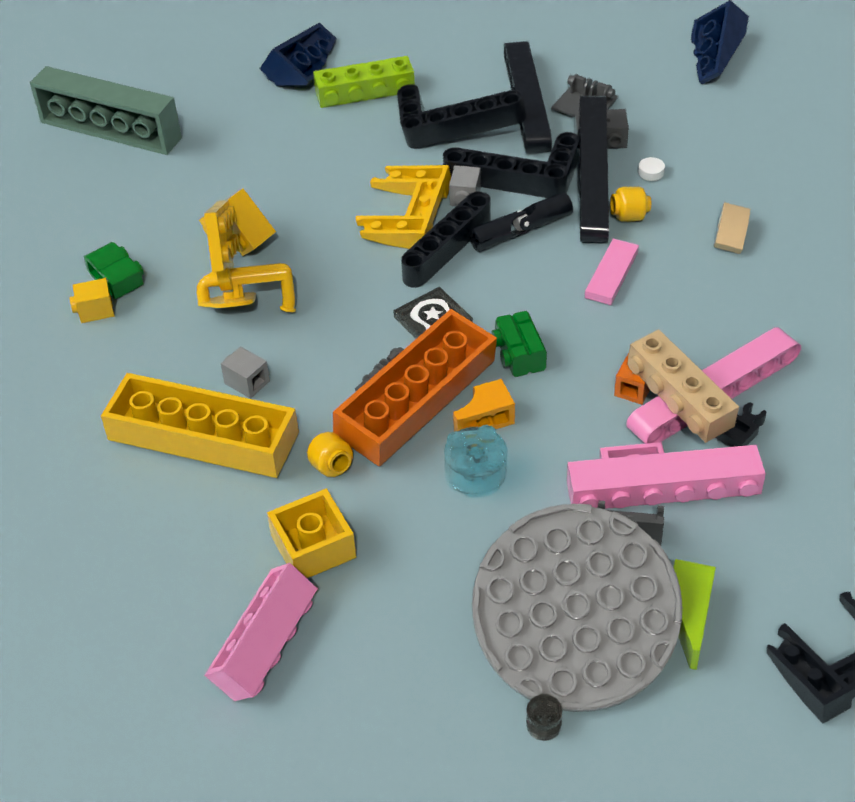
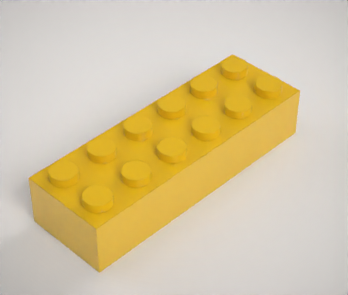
M126 373L101 414L106 436L110 441L274 478L278 477L299 434L295 408L132 373Z

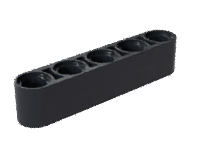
M476 191L469 194L401 257L402 281L406 286L417 288L424 285L470 242V229L491 221V198L487 193Z

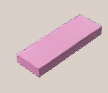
M612 239L585 290V298L612 305L638 254L639 245Z

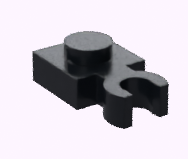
M753 403L745 404L742 415L737 414L735 427L715 438L730 447L747 446L758 435L759 427L765 422L767 411L763 410L760 414L753 415L751 414Z

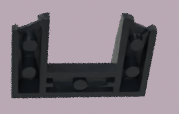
M844 592L840 594V602L855 620V600L851 592ZM786 623L782 624L778 629V635L784 639L778 649L768 644L766 653L790 687L822 724L850 709L852 699L855 698V652L829 666Z

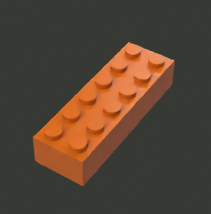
M450 309L333 411V432L349 443L354 450L380 467L495 361L497 337L453 309Z

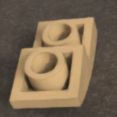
M724 202L717 227L715 248L741 254L751 209Z

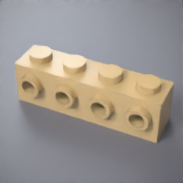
M659 329L630 344L627 362L630 370L638 375L648 385L649 389L667 404L671 412L677 414L687 424L691 432L697 434L706 443L735 427L739 406Z

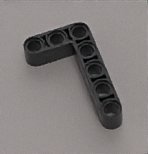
M408 84L402 86L397 91L400 124L406 143L410 148H421L519 124L527 116L522 94L518 90H509L427 111L424 109L418 86Z
M572 132L559 134L547 162L463 148H449L443 153V165H449L451 177L455 165L479 167L481 170V187L549 198L561 192L567 194L578 164L579 137Z

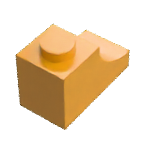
M502 379L474 386L473 399L465 407L453 412L454 433L458 440L515 424V403Z

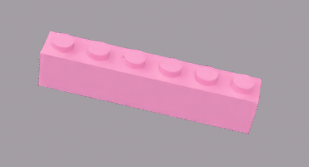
M757 445L568 462L567 487L571 504H588L598 508L600 500L605 501V509L625 508L628 506L657 505L660 503L689 502L703 499L716 500L725 497H748L762 494L766 473Z

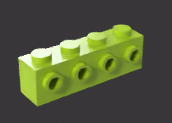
M408 55L313 71L315 92L320 108L395 96L402 86L408 84L415 85L414 70Z

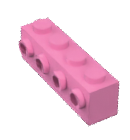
M291 563L271 569L204 676L233 701L255 697L262 690L265 683L263 679L268 671L280 660V651L284 644L295 635L297 631L296 624L299 619L311 608L313 604L311 599L318 588Z

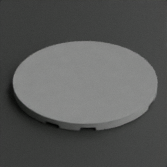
M562 504L547 507L524 516L513 523L495 543L493 542L480 564L475 580L472 612L479 645L493 670L507 685L523 697L539 705L562 711L588 712L607 709L633 698L650 685L661 673L674 651L682 622V597L678 578L668 556L655 539L653 540L637 523L615 511L610 512L592 507V505Z

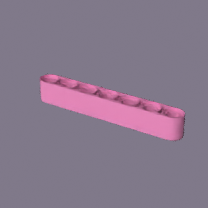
M775 327L702 371L733 399L793 362L801 351V345L779 327ZM658 396L633 411L627 419L626 426L640 440L647 444L662 442L687 427V424L677 414L671 412L667 404Z

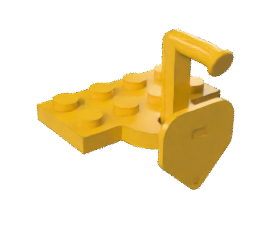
M229 200L217 201L204 213L212 272L205 275L197 284L198 306L226 308L252 304L256 299V293L244 292L243 284L280 281L282 290L280 310L296 312L292 270L287 264L276 263L234 268L233 258L237 254V250H239L238 234H233L232 229L233 223H236L234 206H229ZM219 286L221 291H224L223 295L210 298L209 287Z

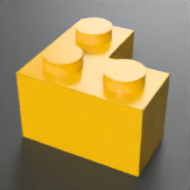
M244 188L226 199L229 200V206H234L236 223H233L232 229L233 234H238L239 250L237 251L242 256L255 250L276 232ZM205 216L199 219V222L203 225V230L207 234Z

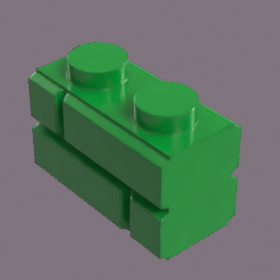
M522 311L514 313L513 316L508 314L497 317L495 319V330H492L491 334L497 337L496 347L500 346L501 348L500 357L503 366L509 367L514 377L527 375L529 372L544 371L547 365V351L529 312Z

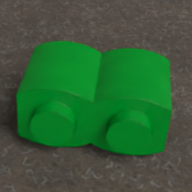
M110 242L83 256L87 271L94 280L106 278L110 295L113 299H117L144 285L142 266L138 261H133L129 258L123 246L119 247L116 243Z

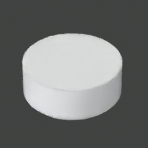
M644 158L639 162L638 174L647 181L659 180L664 176L665 164L658 158Z

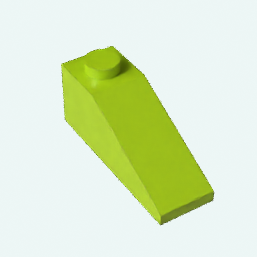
M675 559L673 568L678 578L682 597V622L678 638L689 668L697 670L716 567Z

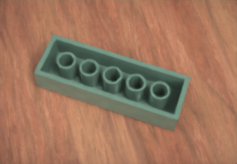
M45 66L30 81L41 123L168 155L182 139L174 97Z

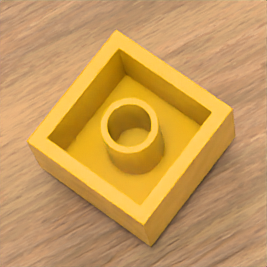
M327 488L267 512L271 537L285 563H291L306 578L357 558L354 534Z

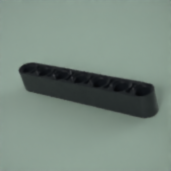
M529 42L504 43V60L511 90L521 92L527 114L526 119L519 123L525 153L551 151V130Z
M580 96V242H608L609 203L606 96Z

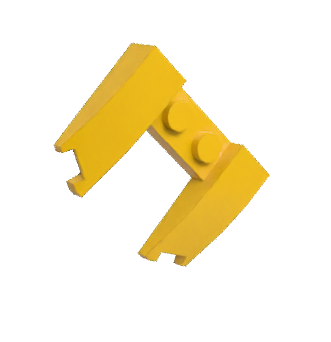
M449 165L386 166L385 170L389 176L386 179L373 177L370 181L371 188L412 196L405 216H356L357 226H364L365 229L360 231L361 238L389 246L410 249L433 228V221L441 199L448 196L451 181Z

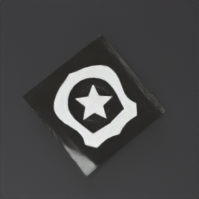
M440 286L393 310L394 318L415 339L450 309L473 322V317Z

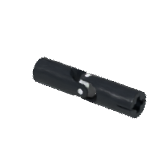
M565 192L558 193L531 204L523 210L515 211L470 229V242L477 252L486 250L526 233L533 227H542L573 213L572 201ZM511 224L515 226L516 230L511 231Z

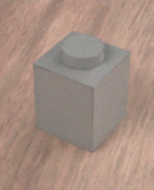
M454 166L449 184L450 206H457L472 192L480 191L481 170L479 167Z
M241 346L231 355H228L221 363L224 384L250 399L270 382L267 361Z

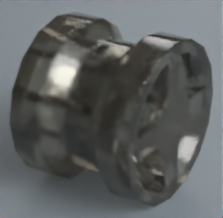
M546 694L537 695L529 701L526 709V727L532 737L542 741L557 737L562 727L563 710L561 703L553 696Z

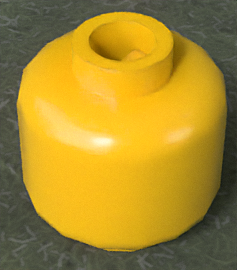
M640 186L619 187L610 198L611 214L615 215L621 222L643 220L646 213L650 212L652 206L651 197L647 196L645 190Z
M323 432L313 438L309 444L307 458L310 464L326 477H336L343 474L350 467L353 459V450L349 443L334 432Z

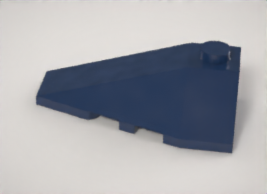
M731 0L694 20L691 40L696 48L693 51L698 59L696 68L701 84L722 74L746 35L749 16Z
M319 22L273 48L259 69L276 85H307L314 81L313 71L322 70L336 37Z

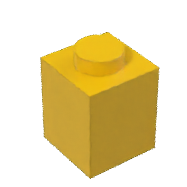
M106 278L73 284L74 296L69 297L73 313L78 312L81 323L115 316Z

